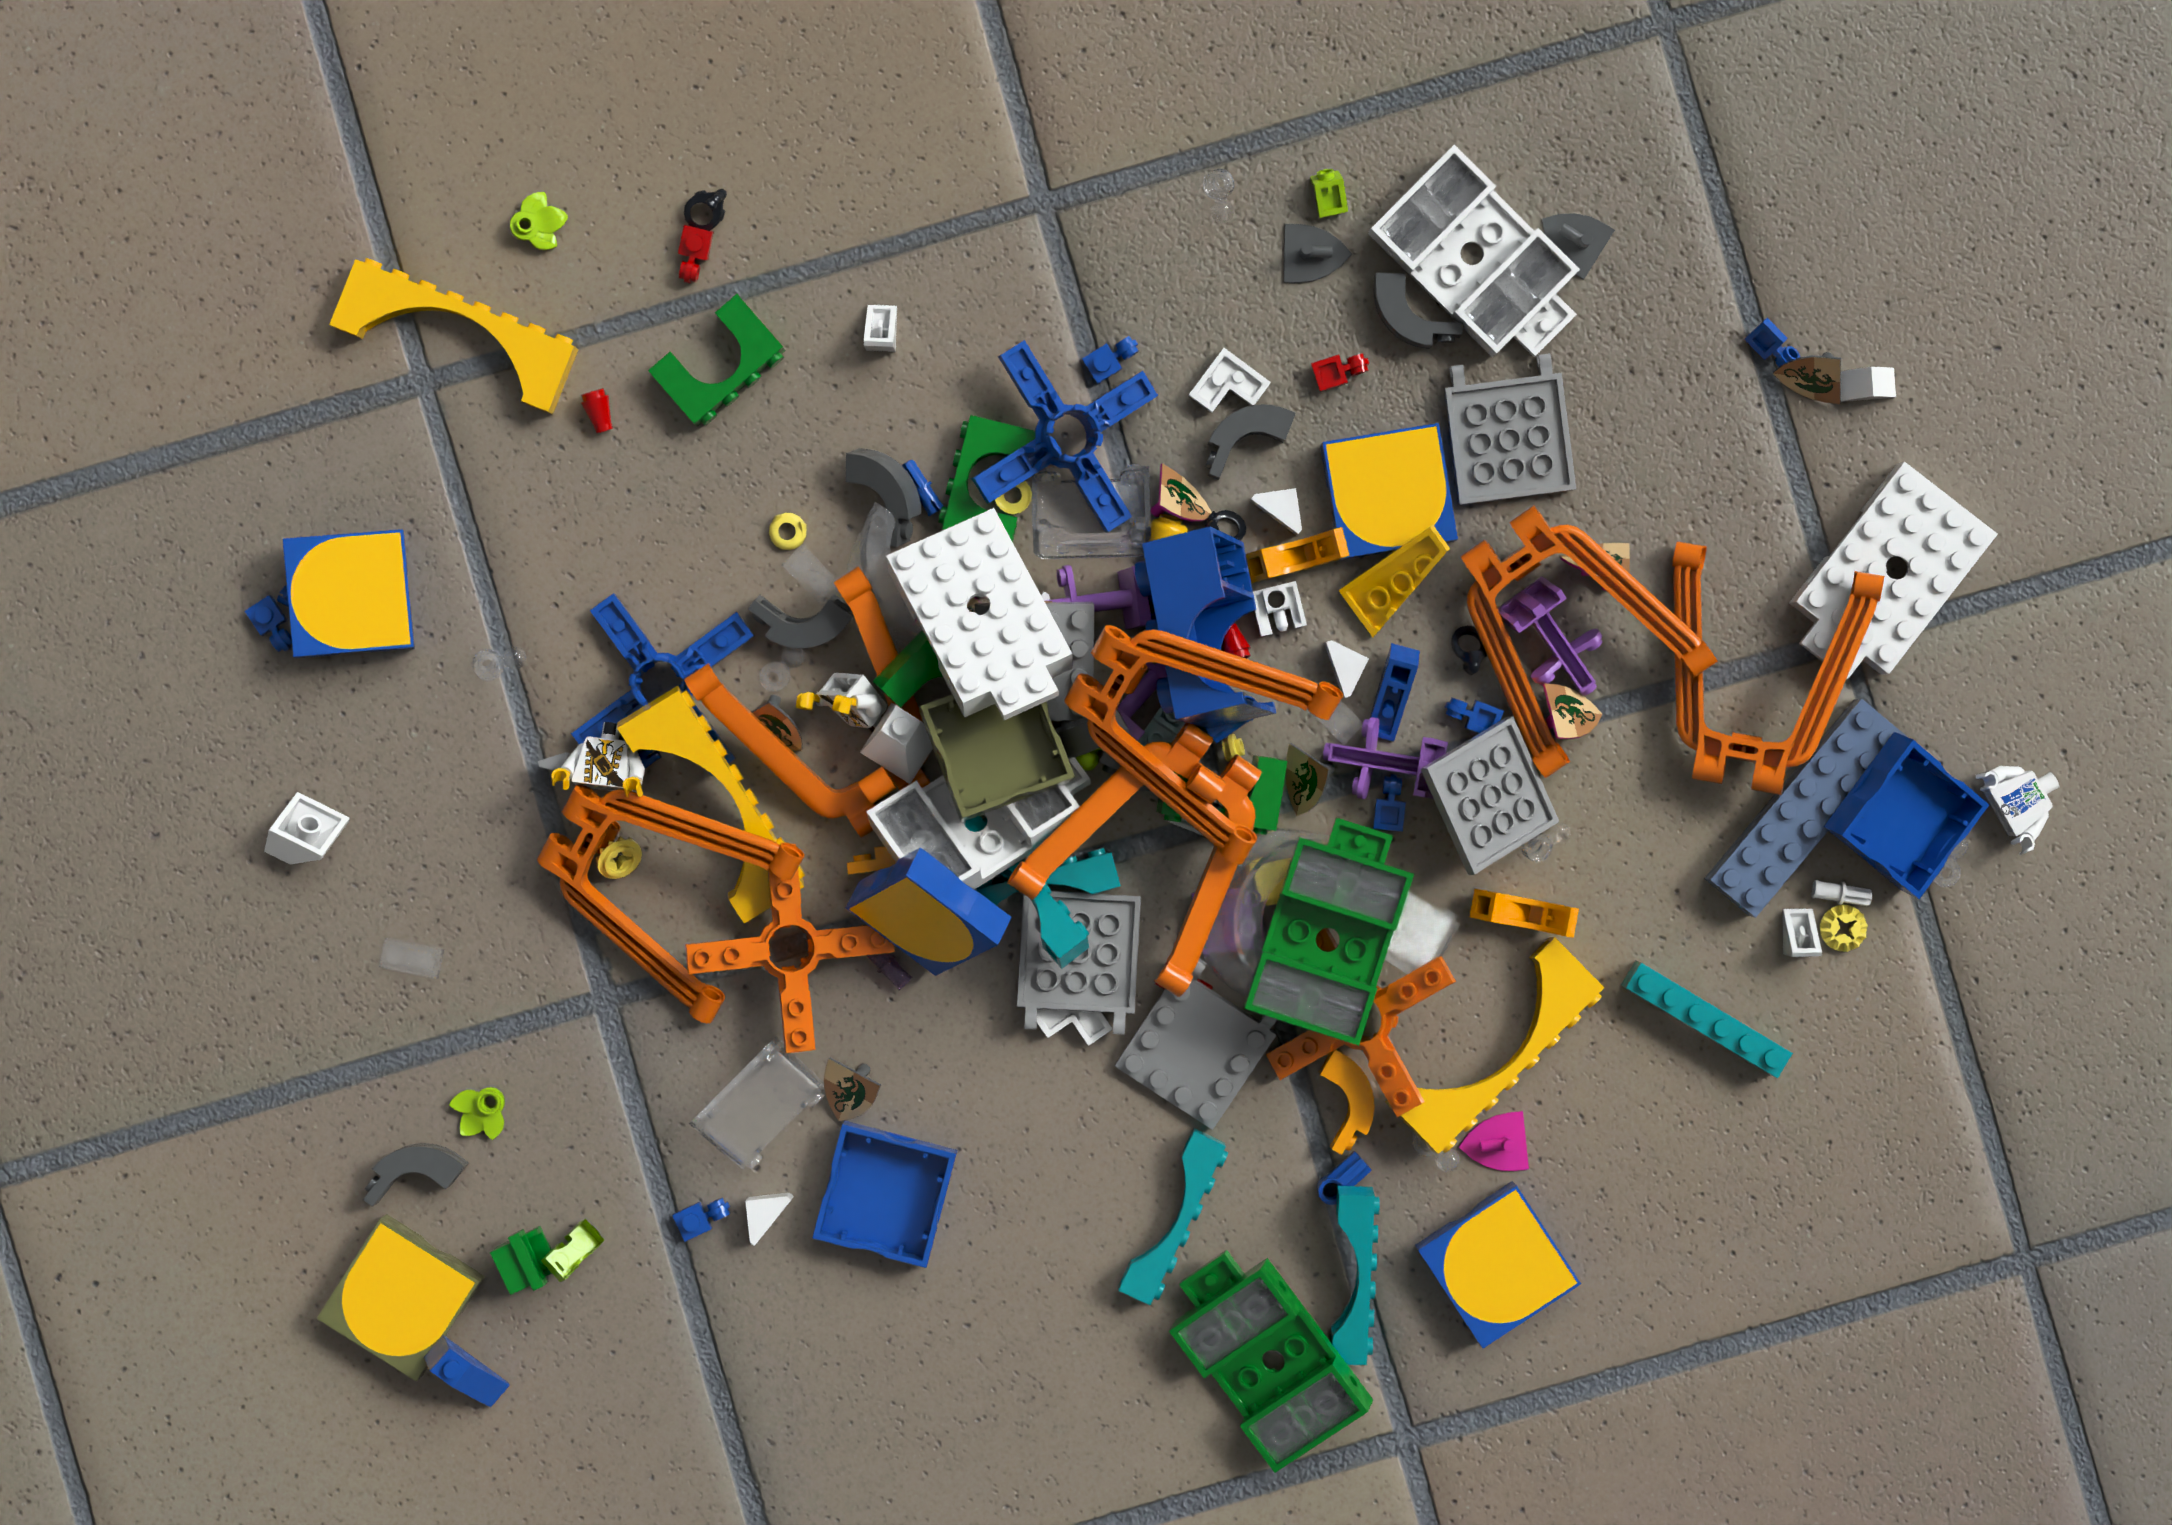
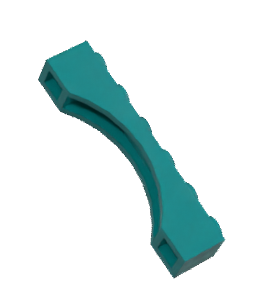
M980 816L966 820L965 827L969 831L979 832L986 827L988 820L987 818L982 819ZM1020 860L1000 874L1009 879L1017 865L1021 861L1025 862V860ZM1045 883L1042 890L1031 902L1040 918L1043 949L1063 969L1089 948L1087 937L1089 932L1080 921L1075 923L1069 917L1071 913L1067 906L1061 900L1056 902L1050 895L1052 891Z
M1104 848L1087 852L1089 858L1077 861L1076 856L1068 857L1046 881V884L1071 886L1091 894L1121 886L1112 852L1106 853ZM1003 876V882L992 884L990 879L975 889L995 905L1013 893L1018 892V890L1007 884L1008 878Z
M1635 960L1621 983L1622 987L1694 1028L1773 1077L1778 1078L1793 1054L1639 961Z
M1193 1128L1181 1153L1184 1166L1185 1188L1178 1215L1169 1231L1157 1244L1145 1253L1130 1260L1118 1285V1291L1148 1305H1151L1153 1299L1159 1300L1165 1288V1284L1161 1282L1166 1272L1171 1274L1177 1263L1178 1258L1174 1256L1178 1246L1184 1247L1189 1238L1190 1231L1186 1229L1191 1219L1194 1221L1198 1219L1203 1205L1199 1202L1204 1193L1209 1195L1216 1180L1212 1175L1216 1167L1222 1168L1227 1158L1228 1152L1225 1151L1226 1144Z
M1337 1186V1222L1348 1236L1354 1248L1357 1273L1355 1287L1350 1300L1339 1318L1331 1325L1330 1342L1347 1365H1367V1355L1373 1354V1337H1368L1369 1327H1374V1309H1370V1299H1375L1376 1283L1371 1281V1271L1377 1270V1253H1372L1373 1243H1378V1225L1373 1224L1374 1215H1379L1380 1199L1375 1197L1373 1187Z

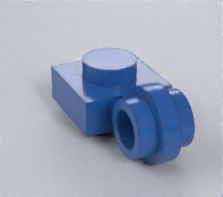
M1768 318L1760 323L1744 339L1764 360L1773 354L1776 357L1775 362L1778 367L1791 360L1800 358L1799 352L1794 347L1781 346L1788 338Z
M1130 336L1124 338L1115 345L1118 350L1114 353L1106 343L1082 358L1097 385L1122 370L1117 360L1119 357L1122 356L1124 360H1127L1139 352L1136 347L1138 343L1135 339L1132 340Z
M268 595L245 610L260 636H264L272 631V636L269 637V640L278 652L281 650L287 651L291 648V635L285 628L280 630L278 627L287 621V618L272 595Z
M1453 697L1445 705V708H1447L1445 714L1462 720L1464 715L1468 716L1465 728L1478 733L1498 723L1504 712L1502 709L1475 700L1472 709L1468 710L1466 709L1468 703Z
M1390 774V777L1384 776L1383 794H1388V800L1376 798L1374 829L1403 832L1406 802L1394 800L1395 795H1401L1402 778H1398L1397 774Z
M720 1198L708 1204L709 1210L706 1212L701 1202H698L674 1213L672 1216L684 1242L711 1230L712 1226L709 1222V1217L717 1221L729 1215V1203L724 1202V1199Z

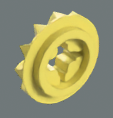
M619 837L616 842L609 841L606 848H600V855L595 858L597 869L606 878L618 879L625 877L639 865L642 851L638 843L634 842L631 837L626 840ZM621 852L623 855L619 856L615 862L613 858H616L618 853Z
M1837 905L1829 909L1822 917L1820 933L1823 941L1830 948L1848 952L1858 948L1866 938L1868 925L1864 914L1855 907ZM1837 918L1843 923L1853 922L1852 926L1849 927L1851 938L1844 933L1837 934V931L1840 929Z

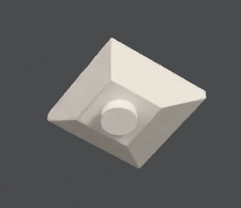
M891 703L860 753L910 784L933 747L924 723Z
M297 792L269 829L264 852L290 865L321 860L347 825L350 818Z

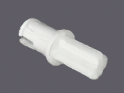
M1814 880L1811 897L1837 901L1838 905H1842L1844 902L1869 906L1872 900V890L1847 886L1845 882L1835 884Z

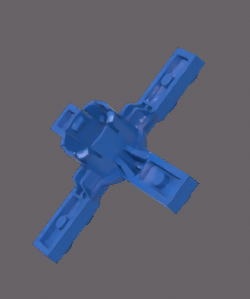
M1025 340L999 355V360L1028 407L1033 409L1039 421L1035 428L1034 440L971 478L987 504L1051 464L1058 468L1070 470L1075 478L1076 486L1105 533L1130 519L1132 515L1094 455V451L1097 449L1096 446H1101L1103 442V434L1100 432L1158 396L1144 371L1137 373L1088 406L1081 404L1066 405L1063 404ZM1064 414L1077 418L1084 426L1086 432L1084 449L1073 456L1062 455L1061 448L1056 440L1049 436L1054 432L1053 426L1055 421L1063 417Z
M613 593L591 609L590 612L634 670L633 674L629 677L631 690L572 732V736L578 744L584 743L586 737L601 738L604 722L617 724L620 720L647 705L649 702L641 691L642 676L644 672L646 673L650 668L654 667L655 663H670L672 665L671 669L675 672L676 676L683 679V682L681 681V684L678 685L681 691L687 690L692 696L693 694L684 681L686 677L708 663L711 668L755 635L738 612H736L679 655L657 653L641 628L616 594ZM696 705L692 707L698 717L703 714ZM710 724L712 730L708 733L714 741L720 740L727 751V755L724 758L730 764L736 758Z

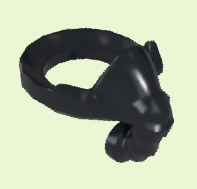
M718 189L715 192H706L705 190L696 192L684 207V217L688 225L709 231L715 228L724 219L725 210L723 209V204L727 192L724 189ZM705 203L712 209L713 217L710 223L700 225L693 221L691 218V208L693 205Z
M1222 510L1217 513L1213 511L1207 518L1208 522L1204 528L1213 527L1219 530L1218 521L1226 519L1232 521L1237 526L1238 534L1234 538L1241 541L1245 536V521L1237 513Z
M1462 626L1455 630L1452 635L1451 645L1456 656L1464 662L1463 669L1467 674L1473 675L1479 671L1480 663L1484 657H1487V653L1475 626ZM1463 635H1472L1479 640L1480 648L1476 651L1466 652L1460 648L1458 639Z

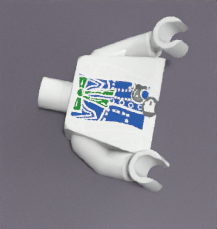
M1998 766L1989 772L1977 774L1976 779L1982 778L1985 783L1980 788V791L1984 792L2008 836L2020 835L2013 839L2011 844L2013 846L2018 843L2021 844L2022 851L2019 853L2020 855L2033 850L2035 847L2034 841L2041 833L2049 817L2048 811L2053 807L2047 794L2059 788L2056 777L2049 772L2037 779L2033 771H2024L2019 766Z

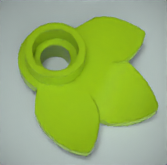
M536 192L527 196L522 201L520 212L515 213L510 220V231L519 240H529L537 249L550 250L557 247V240L553 233L563 227L568 215L559 208L547 206L545 192ZM527 221L530 224V228L522 229L519 223Z
M487 1087L480 1092L467 1089L457 1094L451 1100L449 1106L463 1113L460 1122V1134L462 1136L476 1135L484 1130L485 1134L493 1140L502 1132L504 1118L501 1111L505 1106V1098L503 1093L497 1088ZM488 1096L495 1099L494 1107H489L486 1104Z

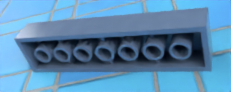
M1854 699L1821 738L1812 757L1799 765L1784 782L1782 794H1774L1704 879L1748 916L1756 918L1828 832L1824 827L1891 735L1894 732L1906 735L1863 699Z

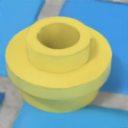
M1230 734L1228 738L1222 739V748L1227 762L1236 754L1239 756L1245 755L1244 744L1241 738L1237 739L1235 734Z

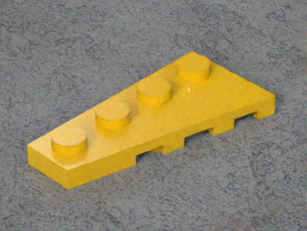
M1431 525L1347 583L1339 592L1373 638L1450 548L1434 525Z

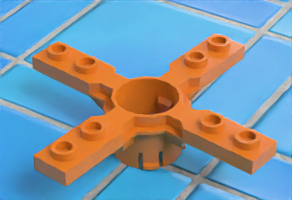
M769 869L767 872L772 922L762 929L761 935L758 937L685 944L688 974L763 966L769 974L778 978L785 1053L816 1050L807 975L816 968L819 960L895 952L894 945L868 925L816 930L810 922L802 919L798 869L791 881L776 876ZM791 925H795L806 934L809 956L800 959L801 964L799 968H795L792 965L788 967L782 966L779 969L770 960L769 956L771 955L768 942L771 937H774V932L778 929L790 928Z
M1324 928L1319 931L1316 936L1317 946L1327 952L1334 950L1338 945L1329 929ZM1439 956L1385 988L1376 986L1378 989L1373 1002L1379 1008L1381 1014V1027L1377 1033L1373 1034V1038L1362 1035L1358 1046L1308 1030L1269 1052L1266 1056L1279 1080H1282L1344 1044L1352 1049L1363 1050L1369 1061L1368 1066L1395 1115L1399 1117L1425 1101L1388 1037L1392 1027L1396 1028L1399 1016L1396 1015L1455 983L1456 980L1443 957Z

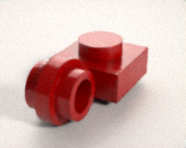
M688 225L683 226L678 254L689 256L688 262L682 261L679 270V278L684 279V283L697 282L700 265L696 264V259L708 260L714 231Z
M1338 354L1311 363L1319 391L1323 392L1348 384L1345 374L1347 371H1350L1352 376L1369 371L1367 367L1370 364L1368 358H1365L1364 354L1354 355L1347 358L1348 364L1342 365L1340 355Z

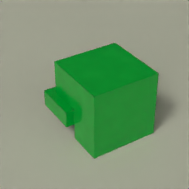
M541 1226L526 1233L524 1229L513 1233L508 1237L509 1241L497 1246L490 1252L510 1295L529 1286L535 1291L549 1282L546 1276L552 1273L541 1260L552 1249Z

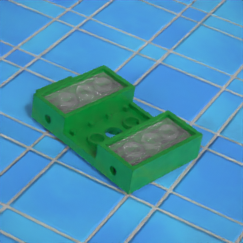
M1336 817L1327 846L1298 837L1244 1003V1009L1359 1046L1378 989L1376 985L1393 932L1397 930L1414 877L1413 873L1384 864L1393 835ZM1324 928L1334 929L1339 935V944L1332 951H1323L1316 944V936Z
M1225 1250L1181 1280L1179 1283L1180 1287L1195 1307L1176 1319L1169 1332L1202 1377L1206 1378L1212 1374L1244 1418L1240 1424L1241 1429L1274 1473L1369 1411L1373 1398L1268 1258L1244 1273L1230 1253ZM1269 1350L1280 1352L1285 1360L1284 1367L1280 1370L1268 1369L1263 1363L1264 1353Z

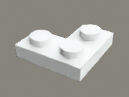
M1223 348L1190 392L1189 397L1211 413H1213L1229 390L1253 406L1271 382Z
M1037 1009V1023L1047 1038L1073 1022L1089 1046L1113 1029L1102 1012Z

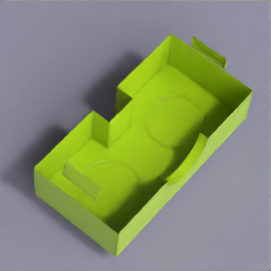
M586 1219L581 1220L564 1237L568 1241L565 1245L563 1242L558 1243L541 1260L559 1282L566 1280L579 1267V1264L605 1241L598 1230Z

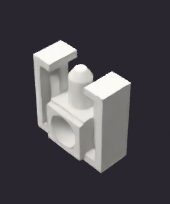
M1296 581L1253 591L1256 604L1254 614L1260 637L1273 634L1268 618L1270 613H1273L1276 627L1280 632L1286 631L1288 627L1284 611L1286 609L1291 611L1294 629L1307 625ZM1271 592L1282 594L1284 603L1280 608H1273L1269 605L1268 595Z

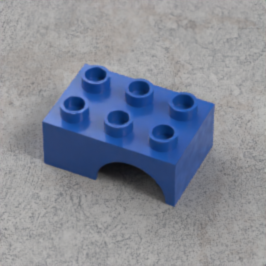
M1206 527L1142 543L1145 561L1136 562L1135 577L1142 596H1152L1156 619L1146 622V630L1165 631L1221 650L1224 637L1230 627L1244 615L1256 611L1244 542L1213 527ZM1166 665L1167 677L1157 680V694L1160 705L1166 714L1174 712L1175 720L1210 729L1277 714L1274 702L1260 703L1246 699L1244 692L1236 693L1229 685Z

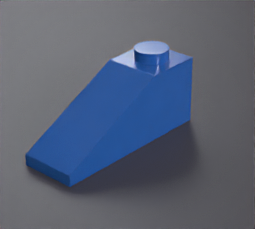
M1391 643L1370 718L1379 719V738L1390 741L1395 740L1418 669L1419 650Z
M444 1335L424 1356L427 1366L433 1374L456 1390L490 1408L510 1386L506 1380Z

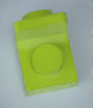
M1323 169L1318 171L1317 175L1310 176V181L1314 188L1317 212L1320 218L1348 212L1344 181L1339 171Z

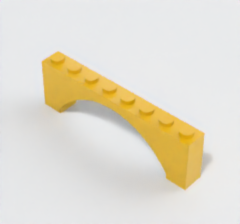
M366 258L364 262L355 259L329 325L363 339L367 331L380 323L407 313L442 311L466 317L486 328L506 350L520 379L523 390L521 401L553 415L579 350L572 345V339L560 334H556L555 338L544 334L546 329L529 323L528 327L517 323L519 318L502 312L501 316L490 313L491 307L477 301L474 302L473 306L463 302L464 296L449 290L446 295L435 291L437 286L420 279L419 284L408 280L410 275L397 269H393L392 273L381 269L383 264Z
M676 686L617 722L618 731L633 753L639 749L657 750L675 754L700 765L713 774L731 794L740 811L745 831L767 838L778 844L785 842L782 837L776 839L771 829L775 828L766 812L761 815L755 805L759 802L750 788L745 790L740 782L743 779L742 774L735 764L730 766L724 758L727 755L726 749L719 739L714 741L708 733L712 728L702 714L698 717L692 708L696 703L687 690L682 692L680 687ZM743 861L734 889L728 892V900L743 923L771 908L767 870ZM799 865L800 889L804 887L802 878L806 875Z
M1549 937L1529 957L1534 962L1536 972L1537 996L1535 1011L1528 1033L1511 1059L1493 1074L1469 1085L1449 1089L1417 1088L1425 1102L1399 1116L1433 1152L1437 1154L1441 1151L1444 1153L1448 1152L1457 1142L1455 1137L1462 1130L1464 1132L1469 1131L1478 1121L1475 1117L1483 1109L1486 1112L1490 1110L1499 1100L1496 1096L1503 1089L1506 1091L1511 1089L1519 1080L1517 1075L1524 1068L1527 1070L1532 1068L1540 1059L1538 1054L1545 1047L1547 1049L1553 1047L1561 1038L1558 1034L1565 1027L1568 1029L1573 1027L1581 1018L1579 1013L1586 1006L1588 1008L1594 1006L1602 997L1599 993L1604 987L1556 937ZM1386 1100L1385 1103L1392 1109L1388 1100Z

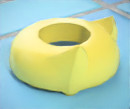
M1026 481L1015 486L1021 491V497L1017 502L1009 503L1004 498V494L995 499L1000 510L1008 514H1017L1029 506L1032 492Z
M794 513L776 515L769 526L771 541L782 550L796 549L803 544L806 538V523ZM784 523H790L795 527V535L790 540H784L779 535V528Z

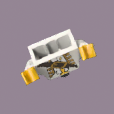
M834 673L816 695L811 692L800 693L796 700V708L802 710H812L814 702H816L817 706H829L848 725L868 728L872 733L880 722L881 715L887 709V704L864 675Z
M604 722L601 738L586 737L584 743L579 744L561 768L555 769L552 772L551 782L552 786H555L556 782L563 781V789L567 790L572 778V783L575 785L607 791L624 789L625 797H629L630 791L636 790L638 797H641L643 795L641 785L645 767L638 752L633 753L626 741L619 740L620 732L617 729V724Z

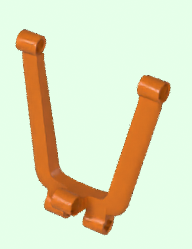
M1533 505L1509 522L1524 545L1501 561L1490 544L1483 540L1463 554L1461 559L1476 579L1467 595L1469 614L1527 748L1532 754V761L1540 773L1547 778L1568 764L1570 760L1552 736L1495 602L1497 594L1513 579L1518 582L1541 566L1540 561L1553 554H1566L1667 645L1683 662L1693 678L1717 663L1718 660L1704 640L1701 641L1689 627L1589 535L1572 525H1558L1550 528L1539 510Z
M1677 541L1672 567H1674V615L1702 641L1701 576L1707 546ZM1858 571L1854 572L1849 602L1791 736L1783 742H1763V737L1733 732L1732 736L1709 729L1704 720L1703 672L1693 678L1686 666L1675 654L1677 730L1681 740L1688 747L1697 751L1692 779L1722 784L1728 757L1756 763L1751 790L1778 795L1782 794L1786 768L1796 767L1808 761L1819 745L1875 613L1877 602H1880L1885 576Z
M858 566L836 580L834 584L852 610L874 670L878 676L895 659L898 653L877 599L871 590L873 587ZM709 663L684 679L696 700H701L704 706L808 807L826 818L847 816L861 838L873 831L866 811L876 806L874 802L897 787L899 790H902L910 785L881 766L860 781L842 789H833L720 682ZM884 693L885 698H886V701H887V703H888V706H890L891 703L895 704V703ZM913 694L901 709L922 721L919 707ZM922 768L919 769L911 782L917 781L921 788L931 783Z
M1106 625L1091 650V654L1096 660L1113 669V672L1105 686L1087 674L1077 675L1064 699L1065 704L1088 719L1089 734L1103 751L1211 843L1221 848L1220 853L1225 859L1234 864H1242L1257 841L1256 834L1248 827L1237 825L1230 821L1212 804H1209L1187 789L1184 780L1117 723L1115 714L1124 693H1134L1147 670L1146 663L1148 662L1160 663L1291 704L1305 711L1308 709L1316 717L1328 721L1343 698V693L1331 683L1322 681L1317 684L1309 679L1165 631L1145 630L1131 638L1121 629L1112 625Z
M1190 723L1184 724L1171 744L1159 741L1151 742L1144 746L1173 772L1187 778V789L1209 804L1217 800L1224 807L1225 816L1230 821L1253 830L1256 818L1255 809L1247 794L1260 778L1262 773L1260 769L1236 754L1229 761L1220 776L1199 763V760L1209 749L1213 737ZM1121 766L1028 856L1025 862L1021 861L1017 865L1007 884L1033 900L1042 890L1049 876L1134 795L1143 784ZM1216 845L1212 849L1172 952L1167 958L1168 963L1163 967L1157 979L1154 980V982L1177 997L1182 996L1193 979L1192 972L1199 961L1238 864L1225 859L1220 853L1221 848Z
M576 785L562 813L568 820L582 827V830L575 844L562 834L551 833L537 858L538 863L543 868L560 877L562 894L571 906L681 1003L689 1007V1013L693 1018L702 1023H711L725 1000L724 993L715 986L701 982L693 974H688V970L589 882L588 870L593 856L596 853L600 854V848H606L609 841L614 842L621 828L616 821H625L760 866L767 871L770 869L776 876L790 881L804 858L803 851L793 844L787 842L778 844L767 838L645 795L638 797L637 793L633 791L629 792V797H625L624 789L613 790L600 797L591 788Z

